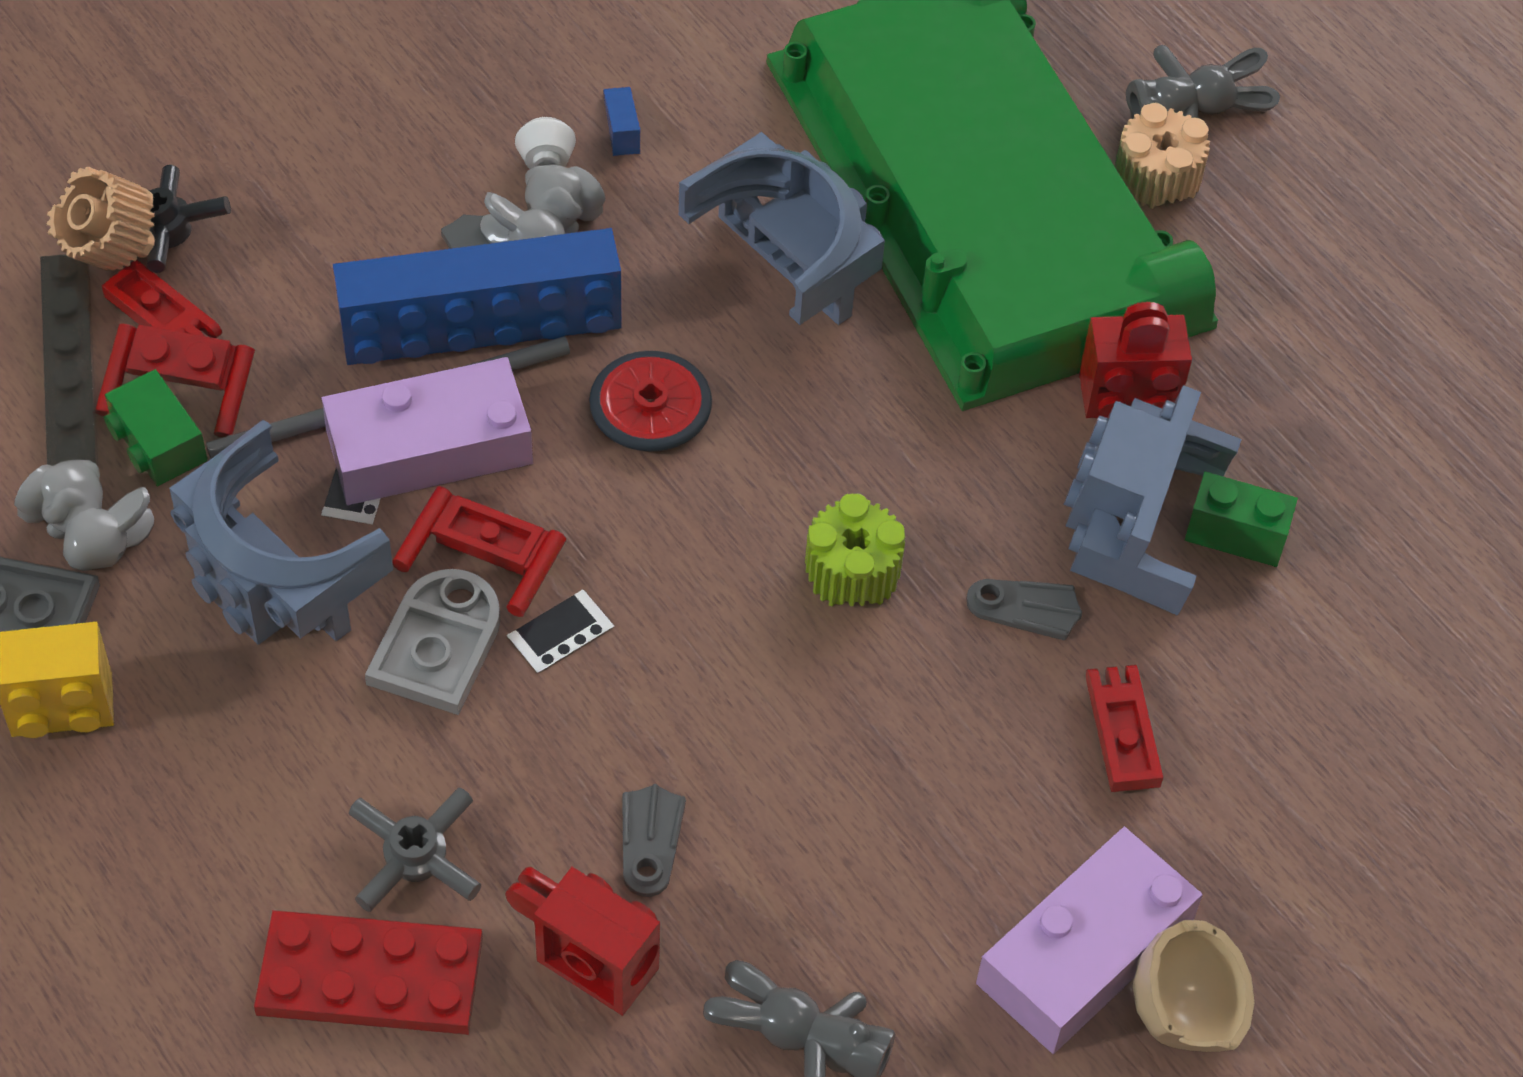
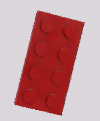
M272 910L254 1004L256 1016L469 1035L483 941L482 929Z

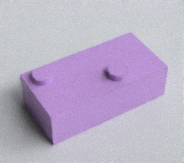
M508 357L321 397L326 431L347 505L533 464L531 429Z
M1124 826L982 956L976 984L1052 1054H1055L1134 979L1142 953L1158 933L1183 920H1194L1203 894Z

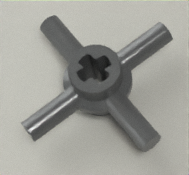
M458 787L428 820L419 816H409L399 820L397 823L362 798L357 799L352 804L349 815L384 840L383 853L386 865L355 897L356 902L364 910L371 912L402 878L411 882H420L433 875L468 901L476 897L481 889V883L445 858L446 842L443 833L473 802L470 794Z

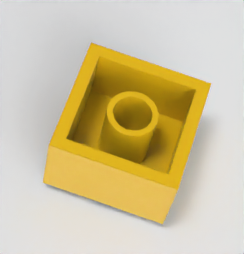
M97 621L0 632V705L11 737L38 738L53 732L71 730L91 732L99 727L114 726L112 672Z

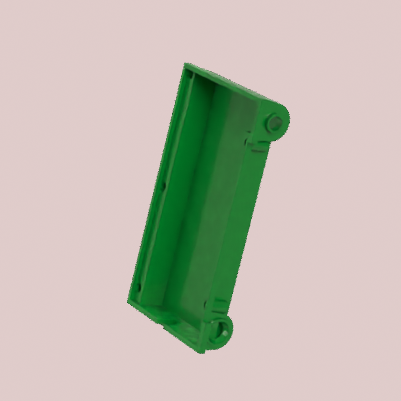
M859 0L857 4L798 21L789 43L783 50L767 54L766 63L820 160L837 173L849 188L857 190L867 203L865 223L873 225L885 240L882 270L962 412L1079 374L1091 317L1124 316L1126 309L1131 305L1141 302H1155L1164 306L1167 315H1184L1188 338L1217 328L1218 319L1214 314L1216 299L1215 276L1205 253L1192 240H1186L1173 245V237L1168 232L1154 230L1033 38L1036 21L1032 16L1026 14V0Z

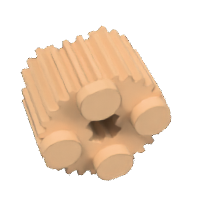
M1151 103L1144 105L1140 115L1135 114L1134 119H1129L1128 124L1124 125L1115 168L1135 200L1141 202V206L1149 204L1150 208L1153 209L1155 206L1164 204L1165 200L1174 203L1175 199L1182 201L1188 197H1195L1202 183L1210 150V141L1207 140L1209 129L1204 120L1191 118V115L1183 116L1182 111L1175 113L1172 108L1167 111L1163 105Z
M86 167L85 169L79 168L78 173L73 171L71 178L67 181V183L71 184V187H66V194L60 196L61 204H54L51 211L47 213L50 216L47 225L51 227L48 230V234L58 239L57 244L62 246L61 250L73 259L111 271L121 270L123 265L130 266V260L136 261L137 257L145 258L148 256L155 242L153 234L149 231L154 226V223L151 222L154 213L150 211L153 208V194L139 184L103 170L98 171L91 167Z

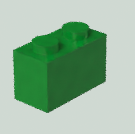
M156 369L105 394L109 414L104 416V420L111 435L116 441L125 440L129 446L127 448L128 456L137 472L141 474L146 471L157 487L208 461L201 431Z
M1204 471L1184 541L1277 567L1289 533L1298 498Z

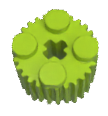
M846 494L841 498L840 502L835 501L834 507L828 504L825 512L820 510L818 518L814 517L812 525H809L805 571L809 573V582H814L813 593L815 595L820 594L822 602L829 600V606L831 607L835 604L843 605L845 601L849 602L850 606H854L855 602H859L861 606H864L865 601H869V604L878 603L881 605L884 598L889 599L891 592L896 591L897 580L900 579L905 548L904 526L896 521L895 515H888L889 509L881 510L878 503L874 506L871 505L870 500H867L861 494Z

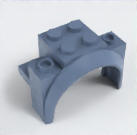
M760 132L722 158L679 182L678 215L690 224L719 205L718 217L793 284L796 290L795 306L789 310V316L799 325L821 310L836 324L840 325L852 316L855 287L882 269L885 240L873 225L865 223L867 203L857 190L849 188L845 181L826 163L818 161L807 150L801 153L786 150L782 145L775 144L764 133ZM757 196L772 197L774 199L762 205Z
M1184 385L1175 403L1166 400L1163 408L1134 398L1131 406L1115 401L1108 418L1099 415L1089 442L1087 441L1079 460L1076 478L1073 479L1064 501L1065 506L1072 508L1066 527L1075 530L1068 550L1076 552L1070 571L1123 591L1177 616L1191 593L1197 576L1163 563L1145 553L1153 535L1174 470L1202 476L1204 471L1224 477L1233 457L1238 452L1242 440L1193 421L1192 418L1201 392ZM1116 516L1124 519L1121 526Z
M262 420L219 454L169 488L174 507L170 512L171 516L180 530L185 533L189 551L185 554L195 575V578L192 579L193 587L206 603L210 604L214 601L223 610L224 618L236 633L242 634L245 632L258 645L286 625L300 639L313 629L316 631L323 629L335 641H338L351 631L347 604L393 571L390 540L378 528L337 551L313 557H298L254 513L244 518L236 510L240 507V501L235 496L251 480L279 461L278 455L273 451L270 435L272 426Z

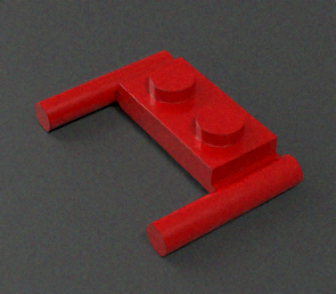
M121 323L117 329L95 413L100 416L109 414L105 394L122 386L125 373L142 376L156 369L164 381L220 391L224 390L214 435L220 438L233 435L255 349L247 345L234 346L228 340L138 325V328L132 325Z
M438 486L393 558L392 563L393 567L397 570L408 572L431 534L436 535L437 543L522 575L523 578L507 604L506 609L516 617H523L565 544L566 537L557 530L546 531L544 528L464 497L452 495L448 489Z

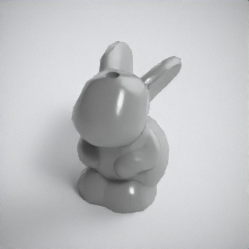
M561 165L535 166L525 174V201L528 210L523 211L506 198L492 192H487L484 203L490 214L482 217L480 229L489 243L575 233L579 230L577 219L581 221H594L603 213V204L606 200L600 183L589 172L580 167L567 168Z
M67 460L54 466L42 465L27 477L18 490L14 503L17 507V516L27 523H39L43 520L48 522L46 527L47 533L53 538L64 539L63 556L72 568L88 571L112 567L123 556L126 548L136 546L148 537L154 526V516L151 509L147 508L150 502V495L146 487H140L126 494L108 510L102 509L103 489L99 480V467L90 460Z

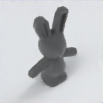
M1159 45L1154 49L1153 56L1168 77H1160L1155 80L1136 79L1129 83L1126 90V101L1132 119H1134L1135 114L1140 115L1144 105L1159 103L1167 111L1172 108L1175 113L1182 111L1183 116L1191 115V118H1198V111L1214 115L1231 107L1252 111H1267L1274 108L1280 100L1278 91L1271 87L1235 85V81L1258 72L1267 61V52L1260 47L1248 49L1224 65H1202L1189 75L1171 50L1165 45Z
M740 960L727 964L725 980L731 988L749 997L756 1003L720 996L710 998L704 1004L703 1015L706 1020L712 1023L759 1031L774 1046L782 1050L797 1051L804 1048V1077H826V1066L835 1072L848 1073L853 1077H881L894 1045V1030L868 1025L859 1019L853 1018L862 1012L867 1005L866 997L862 993H850L822 1013L817 1003L806 992L797 988L778 987L767 975L751 963Z

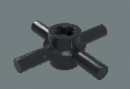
M174 165L164 166L162 168L159 188L149 190L153 194V208L150 211L154 213V217L151 218L154 226L149 231L153 234L155 242L148 255L147 268L154 273H161L165 270L168 249L182 244L190 236L192 231L190 222L231 213V205L227 196L189 204L182 198L176 197L180 170Z

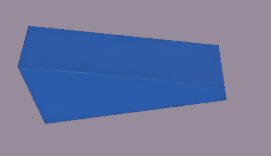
M631 88L603 89L613 156L640 154V126Z

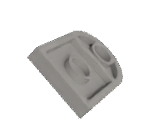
M459 569L439 570L418 579L404 595L365 673L366 685L459 715L499 631V601L490 584L474 573ZM457 589H465L473 594L472 598L464 603L451 602L447 596Z

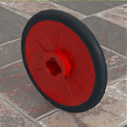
M639 351L612 361L598 374L591 388L589 402L595 423L607 437L630 449L654 452L678 447L694 438L708 421L712 408V395L703 374L687 360L662 351ZM647 399H654L655 402H647Z

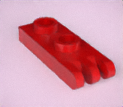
M138 260L131 262L130 266H126L101 285L104 297L139 325L205 336L202 333L204 332L211 338H218L223 333L216 321L155 273L149 271Z
M1137 665L1125 666L1126 683H1121L1117 666L1106 667L1105 677L1107 685H1102L1097 668L1087 669L1086 682L1111 792L1160 788L1164 777Z

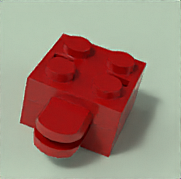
M1141 302L1129 306L1124 316L1091 317L1079 372L1086 418H1098L1099 415L1108 418L1115 401L1131 406L1134 398L1159 408H1163L1166 400L1175 403L1182 386H1186L1192 363L1184 315H1167L1163 305L1155 302Z
M572 866L561 881L556 883L534 868L526 867L519 875L518 882L513 883L506 891L505 896L511 907L532 920L535 924L537 962L621 1016L627 1012L659 970L660 921L657 920L656 915L646 905L638 901L630 903L615 894L611 886L598 875L593 873L585 875Z

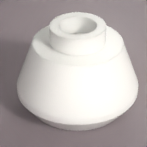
M539 117L527 122L520 128L515 137L516 149L529 169L545 165H561L565 167L576 143L574 131L561 120L552 117Z

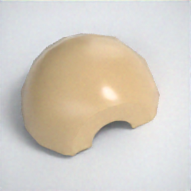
M1183 920L1158 933L1142 953L1133 981L1136 1011L1150 1034L1164 1045L1183 1050L1221 1052L1236 1049L1250 1029L1255 1004L1252 977L1240 949L1224 931L1206 921Z

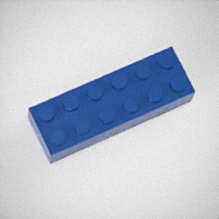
M612 228L333 264L347 365L373 364L378 361L405 357L418 358L428 354L450 351L463 352L472 348L495 345L507 346L517 342L556 339L563 336L591 332L603 333L608 330L622 328L621 267Z

